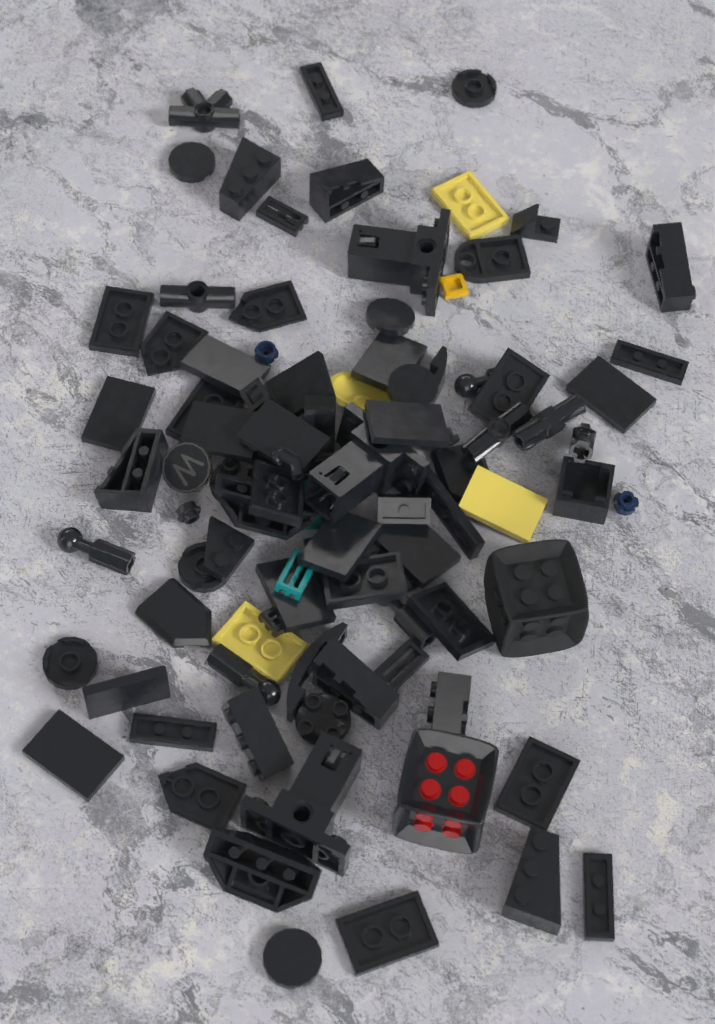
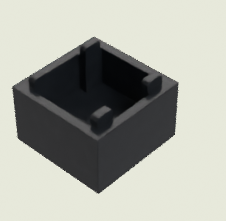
M564 456L559 474L553 515L604 525L609 509L615 465L591 460L578 463L574 462L573 457Z

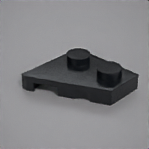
M211 516L209 518L203 571L226 584L254 547L255 540Z

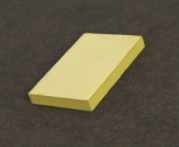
M470 170L432 188L430 191V195L442 209L451 210L450 219L468 241L478 239L509 223L510 217Z
M477 465L459 503V507L465 515L522 543H529L548 499Z
M244 601L211 639L212 644L215 646L219 644L224 645L252 665L255 674L263 679H272L280 685L297 665L310 644L292 632L284 633L274 638L271 635L272 631H268L265 628V623H260L258 620L259 614L262 611Z

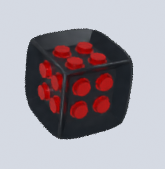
M428 728L415 729L408 745L401 773L397 805L392 817L391 830L393 835L411 843L461 854L476 853L480 847L485 817L495 780L499 758L498 747L477 738Z

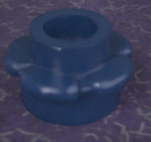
M261 341L254 349V357L267 364L273 363L274 359L278 358L279 355L276 346L270 341Z
M630 491L617 493L613 498L615 502L614 508L620 515H630L639 506L638 498L634 497V494Z

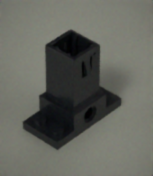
M441 208L440 217L435 218L434 226L418 225L417 232L354 224L347 252L348 278L410 286V294L422 295L421 305L426 306L425 316L435 317L441 287L440 277L443 276L449 244L451 210Z
M351 402L344 408L336 442L342 448L309 472L304 492V502L331 524H334L374 492L376 494L386 493L389 489L395 487L401 494H420L430 462L407 445L373 444L366 413ZM328 494H331V495H329L327 498H325L324 500H322L321 502H319V501H320L321 499H323L325 496H327Z
M322 732L290 790L282 788L272 807L260 797L252 798L245 794L240 803V827L266 840L301 853L311 862L343 877L349 866L351 845L344 838L333 835L334 818L360 772L362 749L329 733Z

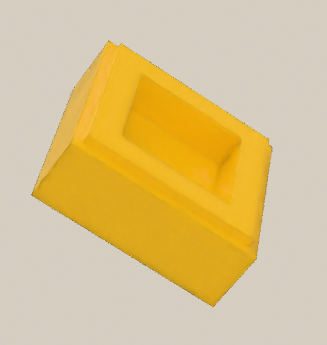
M461 273L440 277L441 290L445 300L469 295V290Z

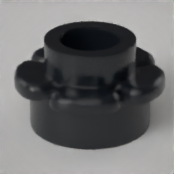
M194 501L182 504L176 510L178 521L185 522L187 525L196 522L200 518L201 507L197 506Z

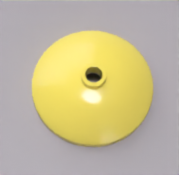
M352 371L340 372L330 378L336 395V403L343 409L352 402L365 412L364 405L366 400L390 401L387 392L352 378Z

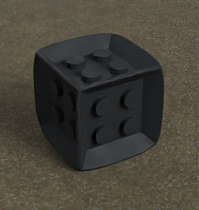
M551 539L500 548L489 555L484 572L485 601L492 632L497 639L496 645L503 657H527L562 651L574 647L582 641L589 621L588 596L576 553L568 540Z

